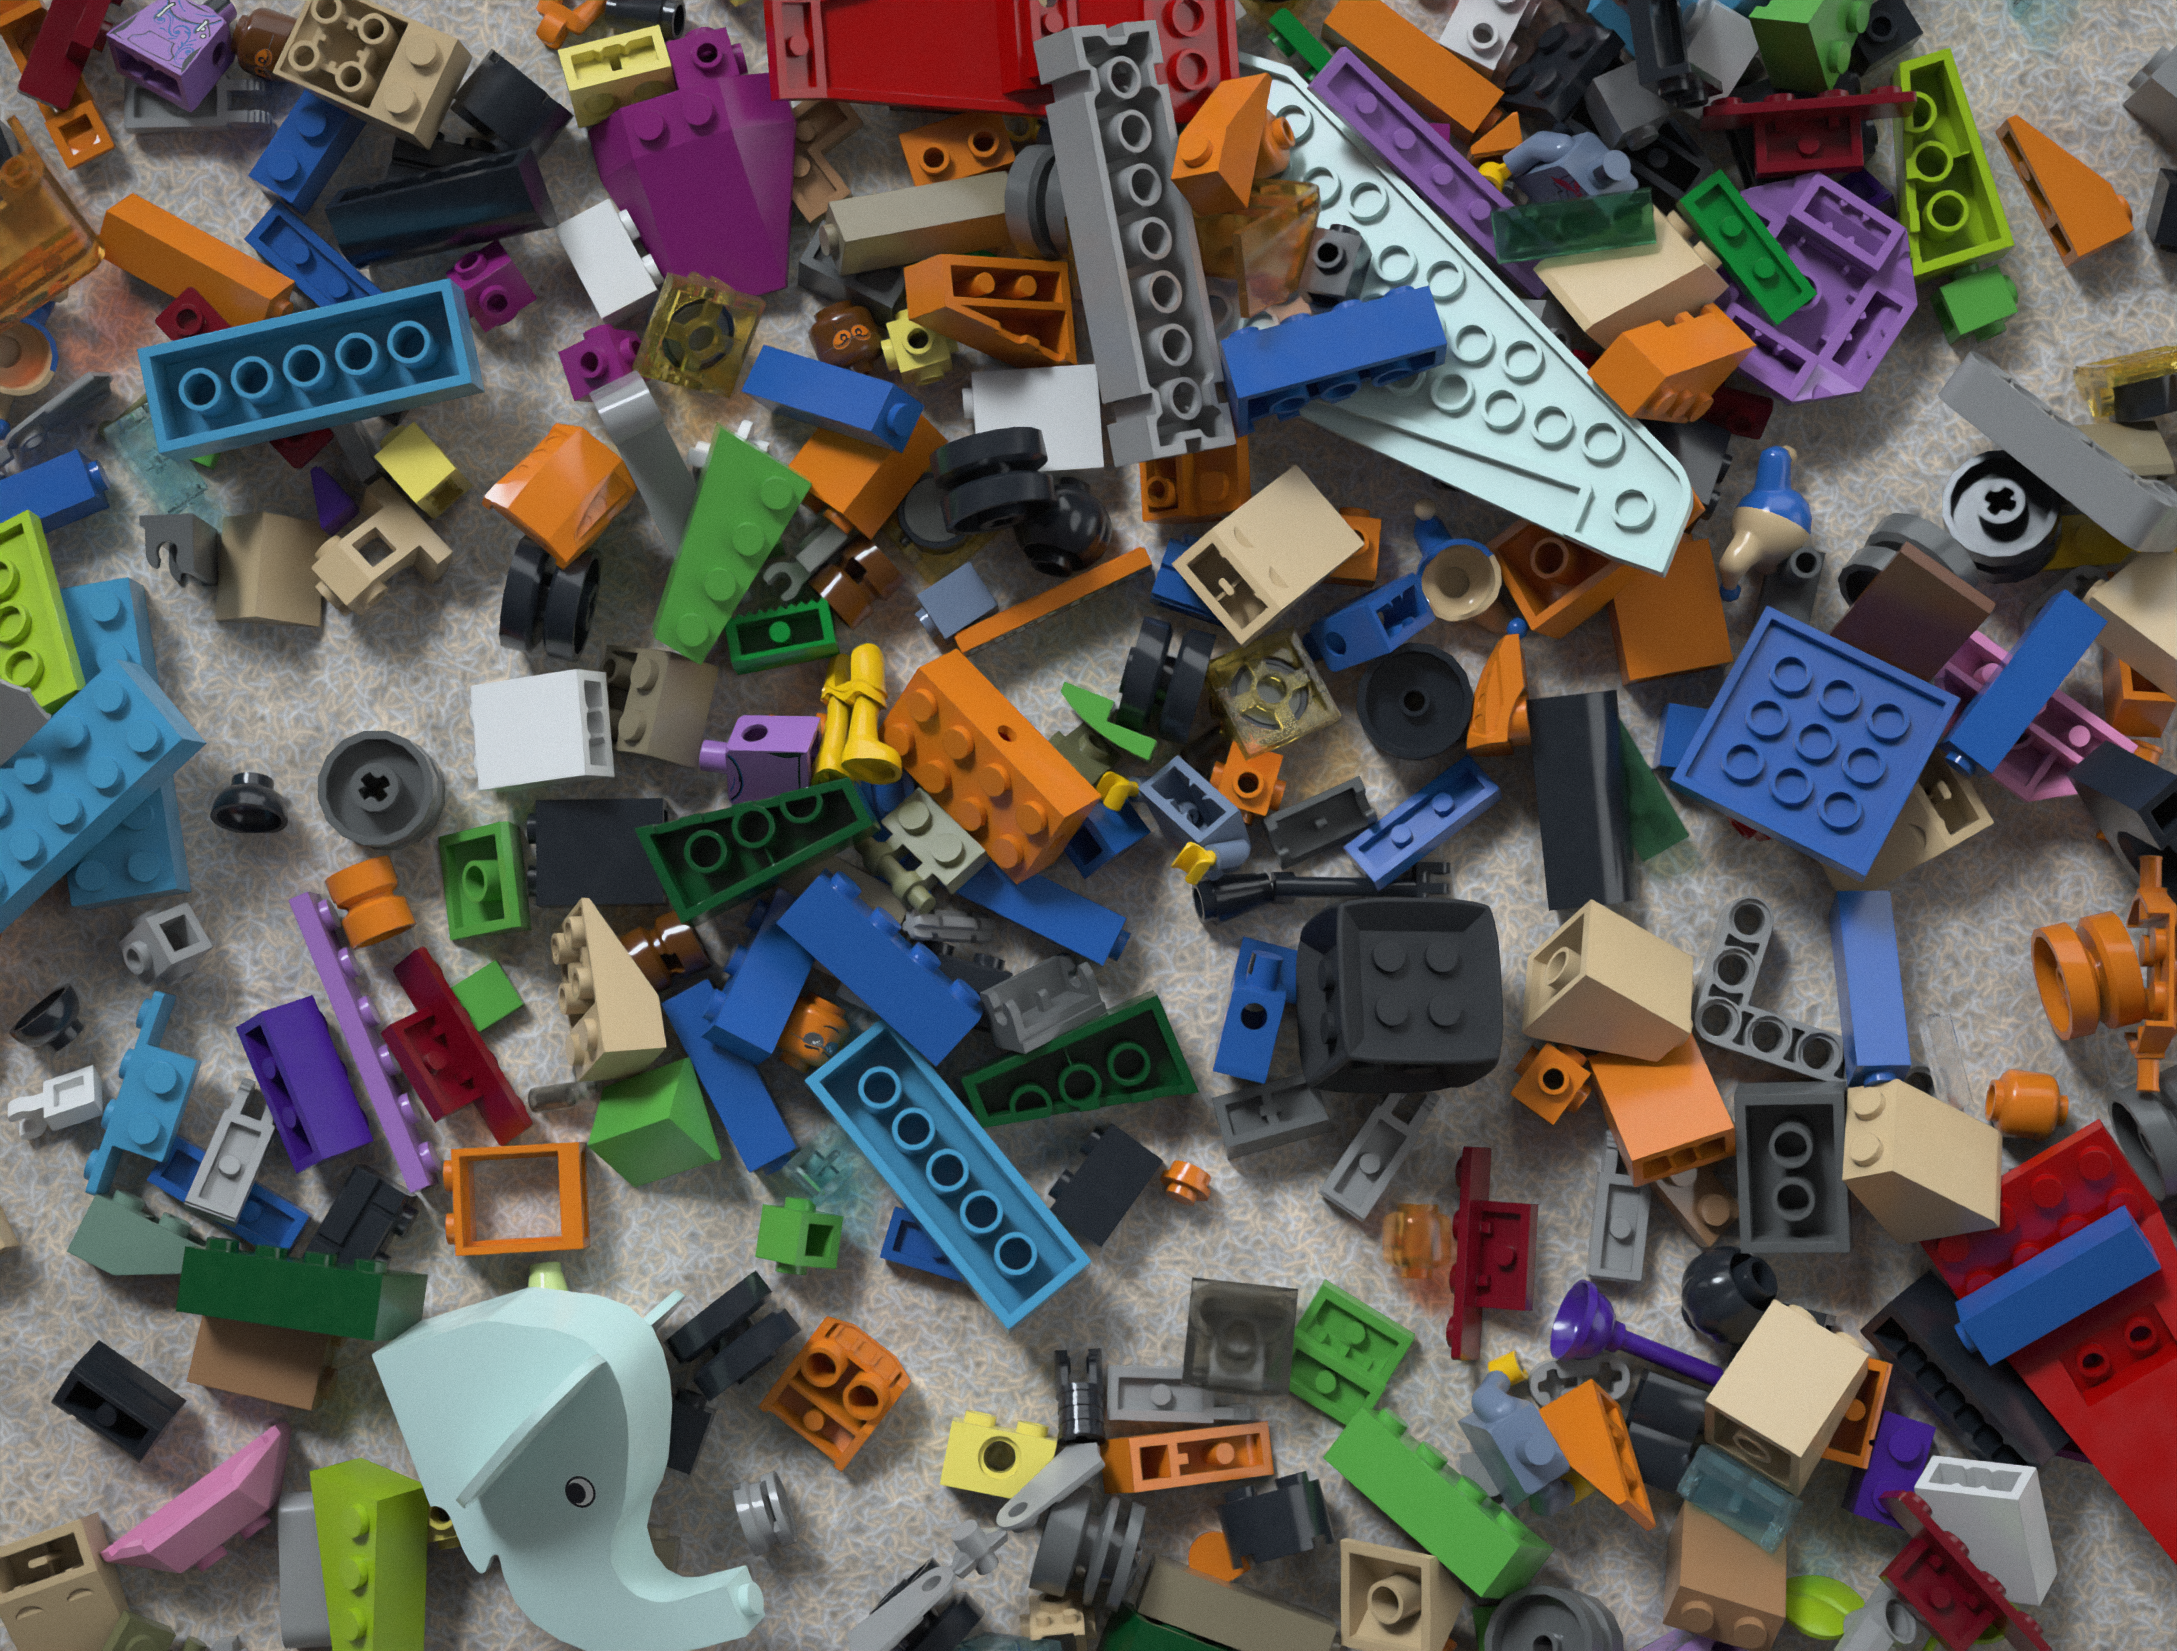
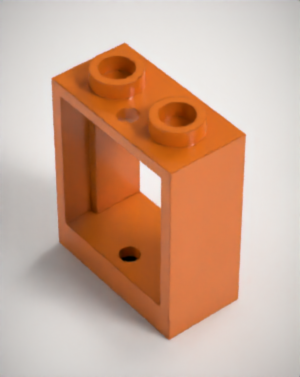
M586 1142L451 1149V1160L444 1161L443 1181L445 1191L453 1192L454 1213H447L445 1231L448 1245H455V1256L574 1250L591 1247ZM558 1156L561 1236L477 1240L473 1161Z

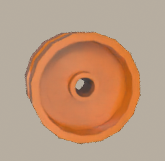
M2113 911L2080 918L2076 931L2066 922L2033 930L2031 936V960L2038 991L2046 1016L2055 1033L2062 1040H2071L2095 1034L2099 1020L2108 1029L2141 1023L2145 1014V992L2142 973L2130 936L2120 918Z

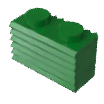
M822 597L818 603L811 599L808 605L800 602L795 607L790 603L787 609L781 605L776 611L769 607L766 613L759 609L756 615L748 612L743 617L738 613L735 619L730 617L725 625L732 666L738 675L830 658L840 654L833 612L828 601Z

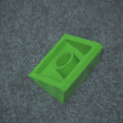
M503 821L438 837L450 941L532 930L519 826L509 821Z
M690 1057L603 1087L587 1146L634 1188L722 1159Z

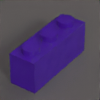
M313 995L262 1011L235 1027L296 1174L349 1155L374 1141L369 1130L368 1118L358 1104L348 1080L347 1068L342 1060L339 1059L328 1032L326 1018L319 1011Z

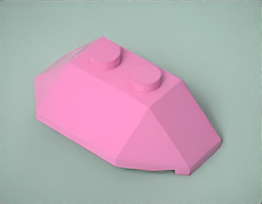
M1978 630L1968 638L1933 677L1934 686L1961 698L1943 733V737L2008 654L2006 650ZM2057 688L1997 768L1988 776L2025 803L2075 795L2078 793L2066 776V773L2104 741L2107 740L2131 753H2134L2138 745Z
M284 1421L268 1429L127 1534L100 1552L105 1562L180 1574L196 1565L202 1573L228 1554L223 1545L240 1533L246 1541L272 1522L266 1513L279 1505L292 1432L289 1424Z

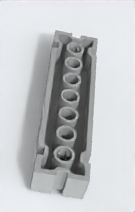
M1156 20L1124 22L1107 29L1105 24L1070 27L1034 41L1033 45L1041 85L1051 84L1053 87L1055 103L1045 107L1102 403H1113L1117 423L1107 425L1115 468L1235 445L1236 440L1229 403L1218 404L1214 383L1224 381L1192 209L1190 203L1171 181L1179 140L1168 84L1157 85L1154 66L1164 63Z

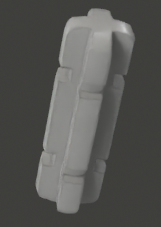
M913 908L906 912V921L902 923V929L905 934H909L912 940L927 941L932 939V941L959 943L970 941V943L986 944L992 940V931L996 929V923L994 919H989L988 915L982 912H969L967 914L966 911L934 909L926 914H920Z

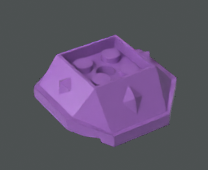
M1819 171L1796 176L1793 179L1742 190L1740 192L1741 196L1811 284L1817 295L1809 300L1808 305L1801 306L1776 327H1772L1765 322L1724 267L1720 265L1716 271L1729 287L1713 302L1757 345L1734 371L1788 406L1858 395L1918 305L1914 275L1908 253L1910 248L1907 228Z

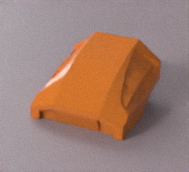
M556 423L548 435L524 460L494 484L484 496L481 504L489 511L492 508L495 509L557 559L555 564L564 570L596 542L612 521L633 501L638 488L623 459L587 430L580 426Z
M1519 634L1505 635L1501 638L1483 667L1473 696L1471 718L1468 722L1467 751L1470 756L1514 755L1515 746L1531 745L1527 708L1529 691L1525 650L1521 646Z
M827 1316L789 1364L758 1408L764 1413H767L769 1410L834 1460L836 1463L833 1466L842 1472L904 1392L911 1380L898 1358L855 1324Z

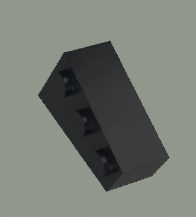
M1621 51L1600 76L1625 65L1620 59ZM1583 96L1560 123H1555L1550 131L1567 134L1570 137L1590 132L1595 134L1606 146L1581 101ZM1667 116L1657 131L1659 134L1658 138L1652 143L1636 151H1631L1629 147L1619 151L1626 154L1630 160V173L1637 179L1639 185L1629 197V200L1639 208L1651 202L1666 216L1675 210L1682 217V213L1675 204L1705 181L1715 166L1674 116L1671 119Z

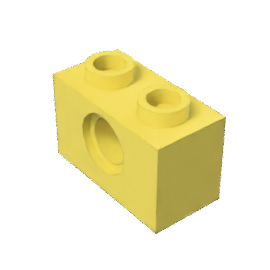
M966 1410L964 1419L954 1417L952 1420L940 1485L1012 1499L1054 1459L1058 1437L1048 1436L1049 1426L1018 1420L1016 1429L995 1425L997 1419L995 1415ZM1003 1441L1014 1449L1016 1459L1010 1467L999 1470L987 1463L985 1450L991 1443Z

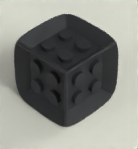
M1367 898L1334 903L1326 906L1313 916L1301 930L1296 959L1299 1053L1307 1086L1325 1091L1345 1093H1422L1465 1087L1489 1074L1498 1064L1503 1039L1500 951L1496 924L1491 908L1482 903L1460 899Z

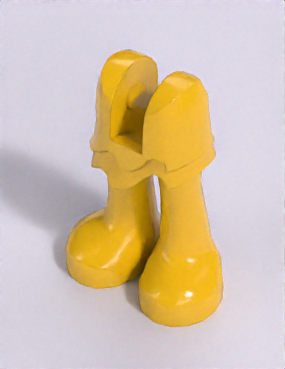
M866 643L855 647L851 657L844 653L835 655L827 665L824 686L821 690L822 696L820 698V702L827 706V719L819 751L812 764L811 786L847 777L859 783L860 787L861 780L870 784L886 785L895 783L902 776V760L899 753L878 739V715L881 710H887L886 699H888L885 685L884 656L880 648L875 644Z

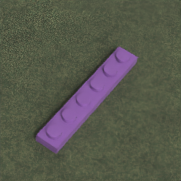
M1347 47L1340 48L1306 89L1531 299L1539 300L1548 287L1533 268L1540 261L1561 251V249Z
M305 892L289 899L290 906L409 1192H421L439 1184L440 1182L435 1173L441 1170L439 1157L431 1142L423 1143L415 1125V1123L421 1121L419 1109L412 1095L409 1092L403 1094L395 1075L401 1072L400 1065L388 1045H382L375 1028V1026L381 1024L378 1010L369 995L364 997L361 995L355 980L356 977L361 975L360 968L349 947L342 949L335 929L339 928L341 924L332 902L328 898L322 900L320 894Z

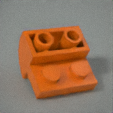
M1232 420L1236 440L1235 445L1139 463L1143 522L1153 524H1189L1221 521L1222 516L1232 514L1252 497L1248 434L1238 438Z

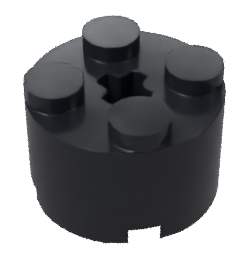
M493 49L488 52L453 96L456 101L450 107L455 114L486 138L493 130L495 134L490 139V142L503 153L532 146L537 163L574 117L571 112L560 103H557L547 92Z
M1307 1471L1277 1478L1275 1480L1277 1490L1257 1495L1255 1485L1223 1493L1226 1504L1216 1506L1232 1570L1243 1568L1241 1557L1252 1554L1254 1564H1259L1314 1549L1312 1537L1322 1535L1325 1545L1336 1542L1319 1479L1309 1481Z

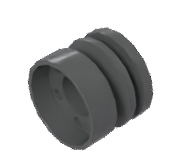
M1084 1485L1080 1486L1060 1503L1055 1502L1052 1504L1048 1511L1028 1588L1062 1597L1067 1591L1073 1576L1084 1578L1082 1603L1091 1605L1097 1585L1102 1583L1108 1585L1103 1609L1117 1613L1122 1599L1130 1587L1133 1586L1146 1539L1144 1515L1147 1503L1133 1500L1126 1522L1116 1520L1121 1497L1116 1494H1112L1101 1516L1091 1513L1093 1492L1091 1487Z

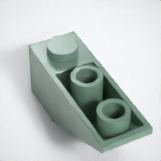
M116 1189L114 1195L111 1193L95 1195L66 1252L112 1275L181 1274L185 1246H206V1241L190 1234L193 1225L167 1212H164L160 1219L143 1210L146 1201L130 1192Z

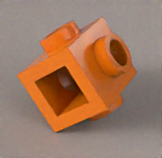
M1232 741L1226 764L1215 761L1209 783L1240 810L1245 825L1252 826L1254 818L1263 820L1267 815L1268 809L1279 810L1287 782L1277 779L1284 755ZM1242 779H1248L1254 783L1256 790L1252 793H1245L1240 790L1238 782Z
M1547 1042L1541 1051L1532 1045L1514 1069V1072L1519 1074L1521 1079L1510 1095L1553 1126L1565 1109L1575 1114L1592 1091V1088L1584 1083L1591 1074L1583 1068L1588 1059L1568 1044L1560 1043L1555 1048ZM1556 1070L1562 1075L1563 1084L1559 1089L1552 1090L1544 1085L1543 1075L1547 1071Z

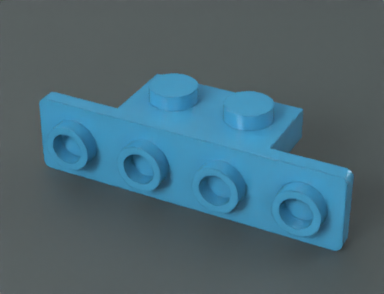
M155 991L152 999L146 998L140 1007L136 1019V1028L141 1030L135 1048L127 1050L119 1068L118 1076L120 1079H123V1083L117 1100L111 1099L103 1113L101 1128L105 1129L106 1132L100 1149L92 1151L84 1169V1179L89 1180L85 1190L87 1194L95 1196L100 1193H109L124 1150L160 1162H168L202 1063L200 1060L159 1047L177 995Z

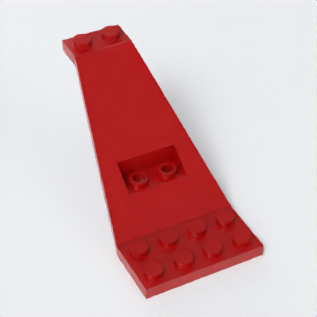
M763 0L771 101H831L1048 118L1045 106L1055 103L1051 84L1041 85L1033 45L1034 41L1070 27L1105 24L1107 29L1124 22L1156 20L1164 63L1154 66L1157 85L1168 84L1175 125H1188L1221 81L1240 78L1234 0H1047L1046 7L1042 6L1039 0Z
M2097 1119L2001 1176L1999 1228L1919 1241V1243L1960 1300L2119 1207L2126 1206L2153 1246L2161 1269L2005 1358L2177 1565V1250L2156 1200L2100 1119ZM2138 1326L2148 1328L2147 1332L2141 1336H2132L2130 1334ZM2097 1353L2101 1355L2099 1360L2094 1363L2083 1361L2088 1354Z

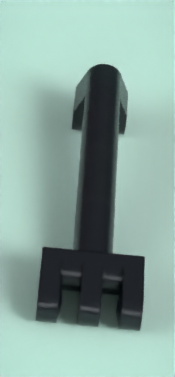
M1417 862L1412 866V878H1396L1380 891H1377L1365 877H1296L1294 872H1271V883H1273V902L1271 904H1293L1296 898H1430V895H1449L1450 883H1430V874H1450V863Z

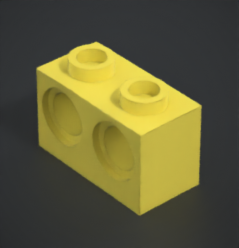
M659 25L558 50L578 128L598 124L622 107L677 91L671 62Z
M412 422L407 428L404 425H400L389 432L380 442L382 450L374 456L410 498L434 520L473 486L415 422Z

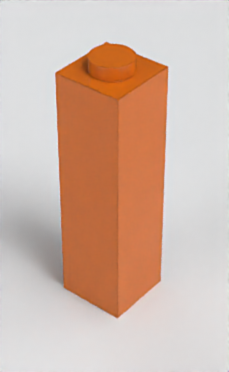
M1340 0L1324 20L1320 35L1323 39L1338 50L1342 47H1347L1389 88L1436 123L1450 124V133L1467 146L1470 145L1477 134L1483 137L1496 127L1504 115L1498 109L1504 95L1502 90L1382 1Z
M134 193L106 210L95 255L174 298H177L188 287L195 288L232 327L292 314L294 304L289 300L295 281Z

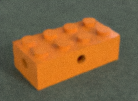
M957 648L917 669L877 731L879 741L894 748L899 753L902 767L986 850L989 857L1017 885L1052 865L1057 860L1102 797Z

